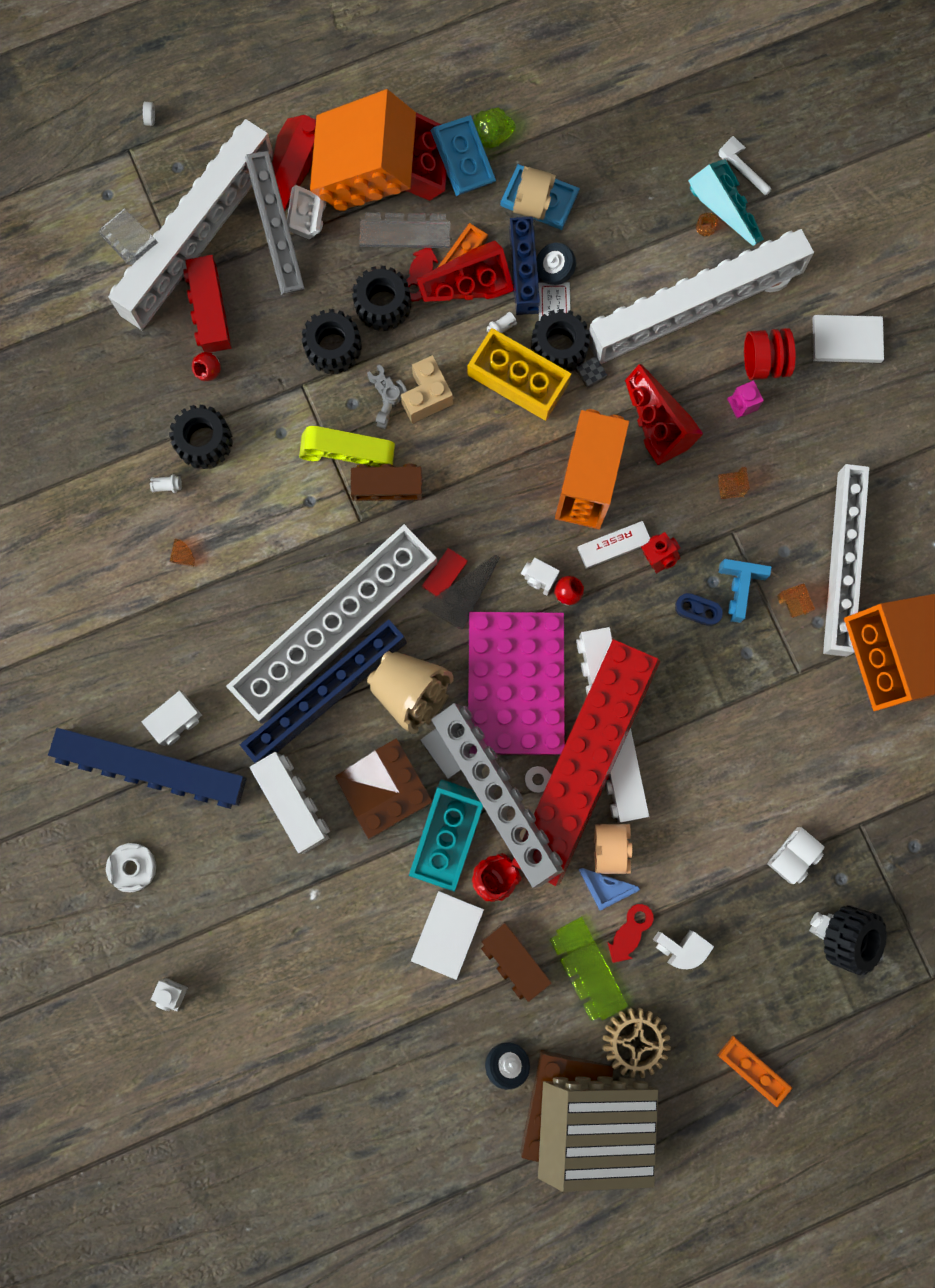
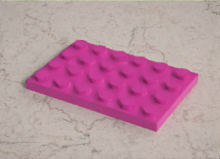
M469 612L468 709L473 716L471 718L472 723L482 730L485 735L483 739L487 747L490 746L496 755H561L565 746L564 613ZM475 745L470 748L469 754L477 753Z

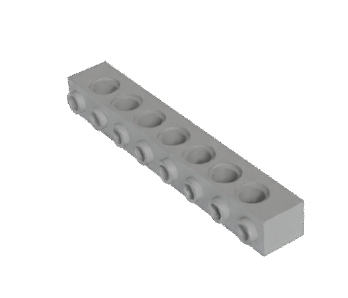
M454 703L432 718L431 721L532 888L541 887L564 871L561 867L563 862L555 851L552 852L547 844L549 839L544 831L538 830L534 823L536 821L534 814L530 809H525L521 802L523 800L521 793L517 788H512L508 781L510 779L508 772L496 762L498 757L495 751L485 744L483 740L485 738L484 733L478 726H474L471 718L473 716L466 706ZM463 725L465 729L464 734L458 737L457 730ZM475 745L477 753L471 758L469 751ZM488 766L490 773L488 777L483 778L482 769ZM500 786L503 793L499 799H496L494 791ZM510 807H513L515 809V817L510 821L507 817V811ZM523 828H526L529 833L528 839L525 842L520 839V832ZM537 849L542 854V859L539 863L533 860V853Z

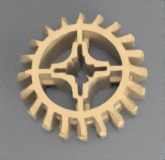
M628 1008L629 1016L627 1017L620 1011V1021H617L615 1017L611 1018V1021L615 1024L614 1028L609 1025L605 1027L611 1035H603V1040L610 1042V1044L603 1046V1050L612 1051L607 1054L606 1059L608 1061L615 1059L612 1067L617 1069L621 1066L620 1073L622 1075H625L628 1069H630L629 1075L631 1078H635L636 1071L639 1072L641 1078H645L644 1070L646 1069L653 1075L654 1070L652 1066L656 1065L657 1068L661 1069L662 1065L658 1060L660 1058L663 1060L668 1059L662 1051H669L671 1048L669 1045L663 1044V1042L670 1040V1036L667 1034L661 1035L667 1030V1027L665 1025L658 1026L661 1021L658 1016L651 1021L653 1016L651 1011H648L643 1017L644 1012L642 1008H638L637 1015H634L632 1008ZM635 1023L630 1034L618 1036L625 1026ZM643 1023L652 1028L656 1042L644 1038ZM635 1037H638L643 1042L641 1046L638 1045L639 1048H635L629 1043ZM617 1044H622L629 1048L630 1062L620 1057ZM652 1049H654L652 1055L648 1059L642 1062H638V1060H640L641 1054L644 1051H652Z

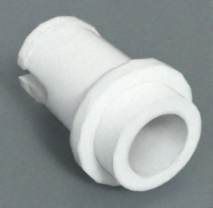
M508 312L497 321H491L487 331L489 332L493 328L500 333H504L517 325L516 318L511 312Z
M172 474L171 477H151L150 479L152 492L172 491L177 493L178 490L182 489L181 478L175 474Z

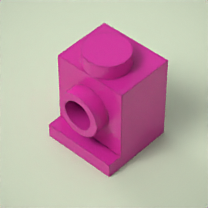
M754 380L737 387L733 395L727 398L737 419L757 411L764 401Z

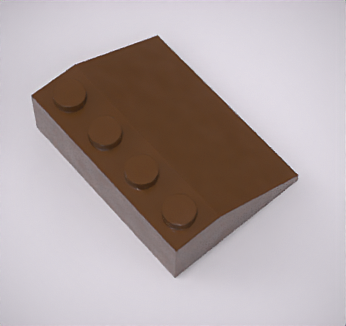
M541 1050L520 1150L521 1158L539 1162L543 1081H553V1077L568 1078V1081H575V1077L591 1078V1081H597L599 1076L612 1078L614 1068L603 1063Z

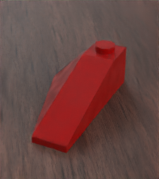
M307 115L288 118L276 139L272 166L284 211L289 206L292 187L302 184L312 166L316 120Z
M496 241L476 247L416 279L424 302L450 301L451 299L463 298L465 300H473V298L494 299L514 291L504 250Z
M639 364L625 379L632 405L636 406L639 419L637 421L639 427H642L646 438L643 440L645 447L657 465H661L689 450L703 435V432L693 418L642 364Z

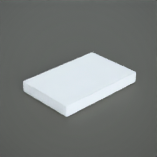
M813 316V361L883 362L882 316Z
M438 891L411 962L457 980L484 909Z

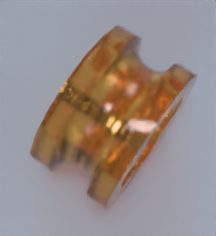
M712 213L700 215L696 224L697 232L702 236H711L718 225L717 217ZM703 222H705L706 224L710 222V228L709 226H703Z

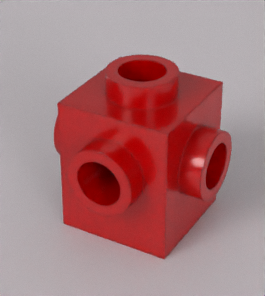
M666 532L653 536L648 543L641 546L644 556L656 574L665 568L673 567L681 559L678 550L681 549L674 537L670 539Z

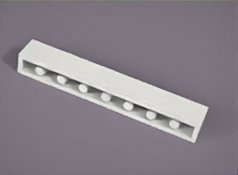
M845 464L838 472L823 654L847 657L855 653L844 618L858 613L869 479V467Z
M609 627L581 632L580 639L576 640L579 654L583 653L584 657L581 668L583 676L588 677L587 695L612 642ZM631 728L608 777L609 780L606 782L608 795L612 794L614 803L610 804L613 819L617 818L618 823L649 817Z

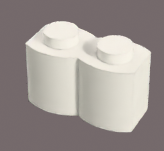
M797 827L772 856L767 865L788 883H801L808 875L806 871L811 864H817L824 855L822 851L825 847L802 827Z

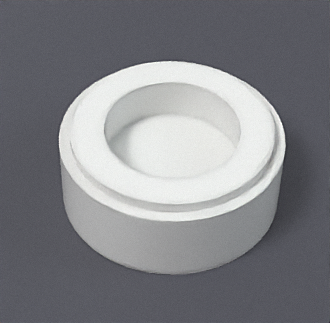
M153 102L143 103V122L145 126H153L155 124V107Z

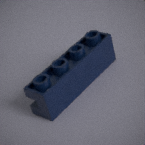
M533 216L510 218L509 237L516 315L538 314L540 296Z

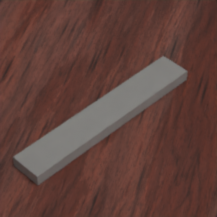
M269 151L246 154L245 159L281 295L302 291L305 288Z

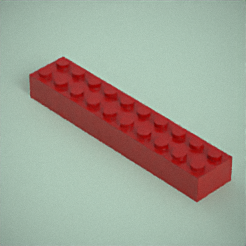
M614 639L609 646L534 812L536 818L535 825L538 830L544 831L549 839V843H547L552 852L555 851L563 862L561 867L564 871L548 881V883L554 886L560 885L660 664L658 658ZM527 830L522 839L523 842L528 839L529 833ZM537 849L533 853V860L539 863L542 859V854ZM514 858L511 865L520 868L519 864Z

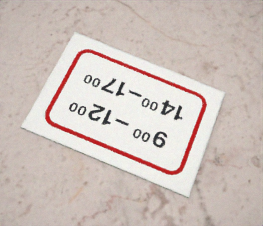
M570 282L559 285L538 283L540 296L539 321L542 315L546 314L548 316L549 311L552 310L558 313L559 309H564V313H568L570 310Z

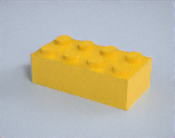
M493 328L490 329L467 365V376L545 421L568 387L571 378L570 372Z

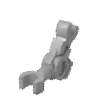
M377 365V370L380 374L373 376L368 371L367 375L369 381L375 383V388L383 399V407L376 417V426L386 429L392 407H395L400 402L401 394L407 392V388L401 380H397V386H395L390 376L385 378L384 368L381 365Z

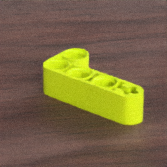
M308 426L302 433L299 458L306 461H319L322 457L358 464H367L374 467H380L382 464L393 465L395 443L385 439L319 426Z

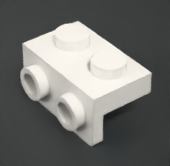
M295 185L292 187L287 215L289 231L307 239H311L316 234H319L323 227L321 219L322 212L326 207V201L321 200L317 195L300 186Z

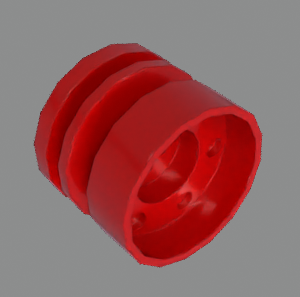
M782 328L780 331L772 329L769 337L765 330L748 331L744 341V364L749 380L767 379L769 373H771L773 378H779L780 376L791 377L795 368L796 353L794 337L790 328Z

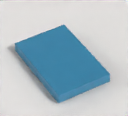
M471 115L433 127L430 130L456 196L496 181Z
M517 164L500 206L512 211L514 210V202L518 186L522 180L521 175L524 166ZM555 179L553 188L550 191L549 196H551L545 217L543 220H535L562 230L580 188Z

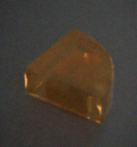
M174 539L170 562L194 567L195 559L191 549L183 541Z

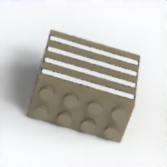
M599 1076L597 1081H591V1078L575 1077V1081H568V1078L553 1077V1081H543L538 1179L562 1192L654 1187L658 1089L649 1087L648 1082L634 1081V1078L629 1076H620L619 1080Z

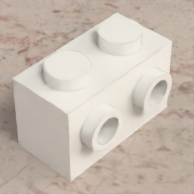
M178 691L141 722L160 745L165 746L168 744L170 746L180 738L179 734L195 727L199 723L198 719L202 714L185 693Z

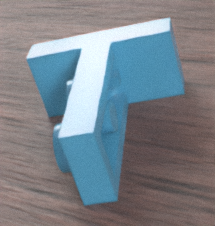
M724 559L720 563L719 573L737 576L733 578L731 590L735 594L734 600L730 601L728 614H732L731 622L741 623L746 615L750 579L765 581L771 574V566Z

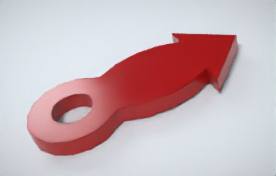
M430 246L413 253L417 257L410 266V277L406 279L409 287L411 285L418 286L416 279L433 270V262L438 263ZM420 290L415 294L410 293L412 302L422 299Z
M635 904L629 908L626 914L627 921L617 930L613 939V945L608 943L612 963L633 959L628 954L635 950L641 940V933L647 930L654 920L653 913L648 906ZM639 911L643 912L646 916L643 923H637L634 919L635 914Z

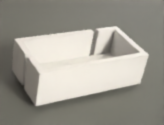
M274 752L249 767L298 854H305L330 839L327 835L330 832L329 827L324 819H318L315 814L318 809L311 798L309 799V797L306 798L303 791L306 788L299 777L297 778V776H293L291 770L294 767L288 757Z

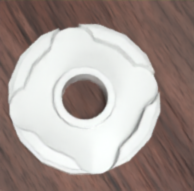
M127 843L117 847L109 856L106 864L108 880L122 892H136L144 889L151 883L156 873L154 855L141 844ZM131 860L137 865V870L132 875L128 874L125 870L126 863Z

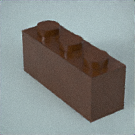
M367 464L357 465L351 468L352 500H422V469L417 467L416 464H404L403 467H394L391 464H382L380 467H370Z
M505 922L481 940L484 944L481 950L489 960L494 957L498 962L499 966L496 969L505 980L510 978L515 984L512 990L520 1000L525 997L530 1002L551 984V981Z

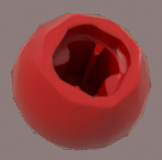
M199 353L193 358L191 363L193 374L201 381H213L219 376L221 370L220 362L212 353Z
M571 575L565 576L557 581L554 594L557 600L564 605L577 604L583 597L584 586L576 577Z

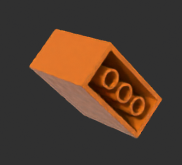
M385 89L318 114L316 116L310 191L321 200L332 205L336 210L345 211L348 208L364 205L367 202L380 200L383 197L399 194L410 189L416 112L391 91Z
M593 409L581 410L557 506L556 520L600 530L610 506L628 429V420H624L619 415H602L599 411Z
M935 594L881 603L844 618L873 711L935 696Z

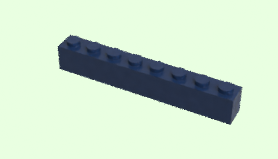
M388 619L240 744L242 749L254 763L259 762L274 752H279L375 671L381 664V659L387 651L397 652L407 644L403 634Z
M56 728L48 756L56 758L54 763L69 766L70 762L79 764L77 769L92 772L93 768L102 770L101 775L115 778L116 774L125 776L124 781L138 784L139 780L146 781L149 788L162 790V787L165 786L172 788L170 792L172 794L184 797L186 792L195 794V800L208 803L209 798L218 800V806L229 809L232 808V804L240 805L247 780L246 777L60 728Z

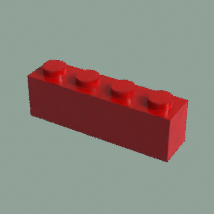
M213 255L185 260L187 269H183L185 281L190 284L191 289L187 290L189 303L194 306V311H191V318L193 324L197 325L198 332L194 333L197 346H201L203 351L208 353L232 349L217 265Z

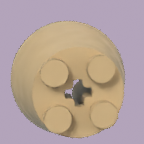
M387 651L383 655L377 670L369 675L367 683L370 684L371 692L401 727L411 734L418 733L419 727L422 724L426 723L429 725L432 722L431 719L438 715L449 696L446 694L448 684L453 682V674L442 666L399 652L392 653Z

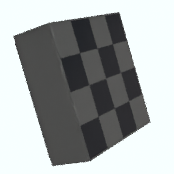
M596 356L576 367V372L587 389L607 378V373Z

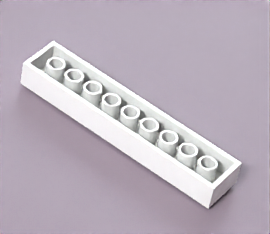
M246 119L235 128L233 136L221 146L219 154L208 163L206 171L202 176L194 181L192 189L181 198L179 206L175 211L167 216L162 228L153 234L152 241L146 248L140 251L135 263L126 269L121 281L112 287L108 297L121 317L141 330L145 328L184 277L183 269H187L185 260L200 256L253 186L245 159L246 154L269 151L271 161L273 160L274 154L267 132Z
M802 229L795 232L788 231L778 240L773 242L768 240L761 244L758 249L753 251L750 249L746 250L733 260L726 259L711 270L707 268L691 279L684 278L669 289L664 287L658 290L655 295L649 298L642 297L627 308L622 306L607 317H597L590 324L589 346L600 364H603L767 290L776 284L804 273L814 251Z
M404 524L226 687L258 722L264 724L437 565V558Z

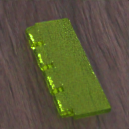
M579 917L557 929L558 935L550 938V941L557 955L565 951L568 955L561 958L560 961L568 977L570 978L576 974L579 975V978L571 983L580 1000L590 997L591 1000L583 1004L590 1020L592 1021L600 1017L603 1021L628 1007L583 918Z

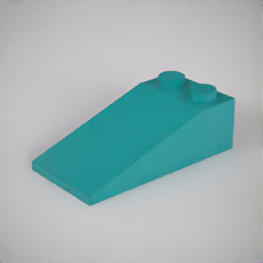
M443 779L440 780L409 873L410 877L455 892L483 808L474 790Z

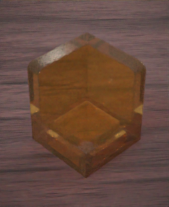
M741 467L736 473L718 475L721 499L745 496L750 489L746 467Z
M804 583L784 590L777 595L780 604L786 603L792 618L803 614L807 615L815 610Z

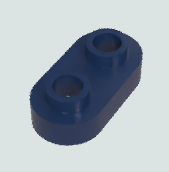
M691 593L681 595L675 603V610L679 616L706 626L717 624L723 615L722 608L718 603ZM688 603L691 609L685 610L683 604ZM711 611L713 617L707 618L705 612Z

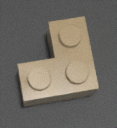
M433 355L412 364L413 377L418 387L401 394V401L413 424L453 405V395Z

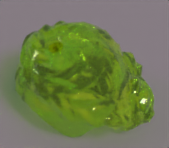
M499 107L480 111L473 117V122L483 147H498L510 137L516 128L514 121L506 116L504 110Z

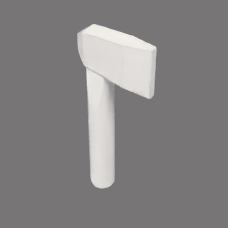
M732 136L719 150V156L735 166L764 195H768L771 192V187L737 156L746 147Z

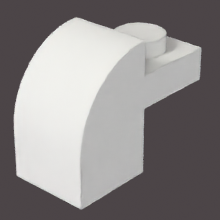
M691 930L686 934L680 945L661 932H658L653 938L658 943L656 946L658 950L666 956H669L670 953L673 954L667 963L679 969H693L699 966L714 948L713 945Z

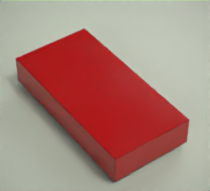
M448 548L422 585V588L442 600L468 563V560Z

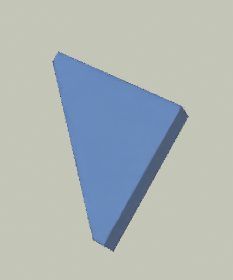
M584 868L578 869L600 911L640 890L638 886Z

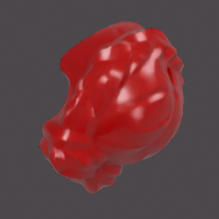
M504 853L489 856L485 860L480 861L474 868L472 877L473 888L485 901H503L513 893L515 886L521 881L522 877L518 869L511 865V859Z

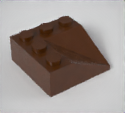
M397 738L335 776L357 820L370 840L428 807L433 802Z

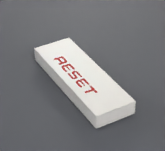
M643 521L582 544L577 549L585 568L588 569L641 548V546L648 543L650 537Z

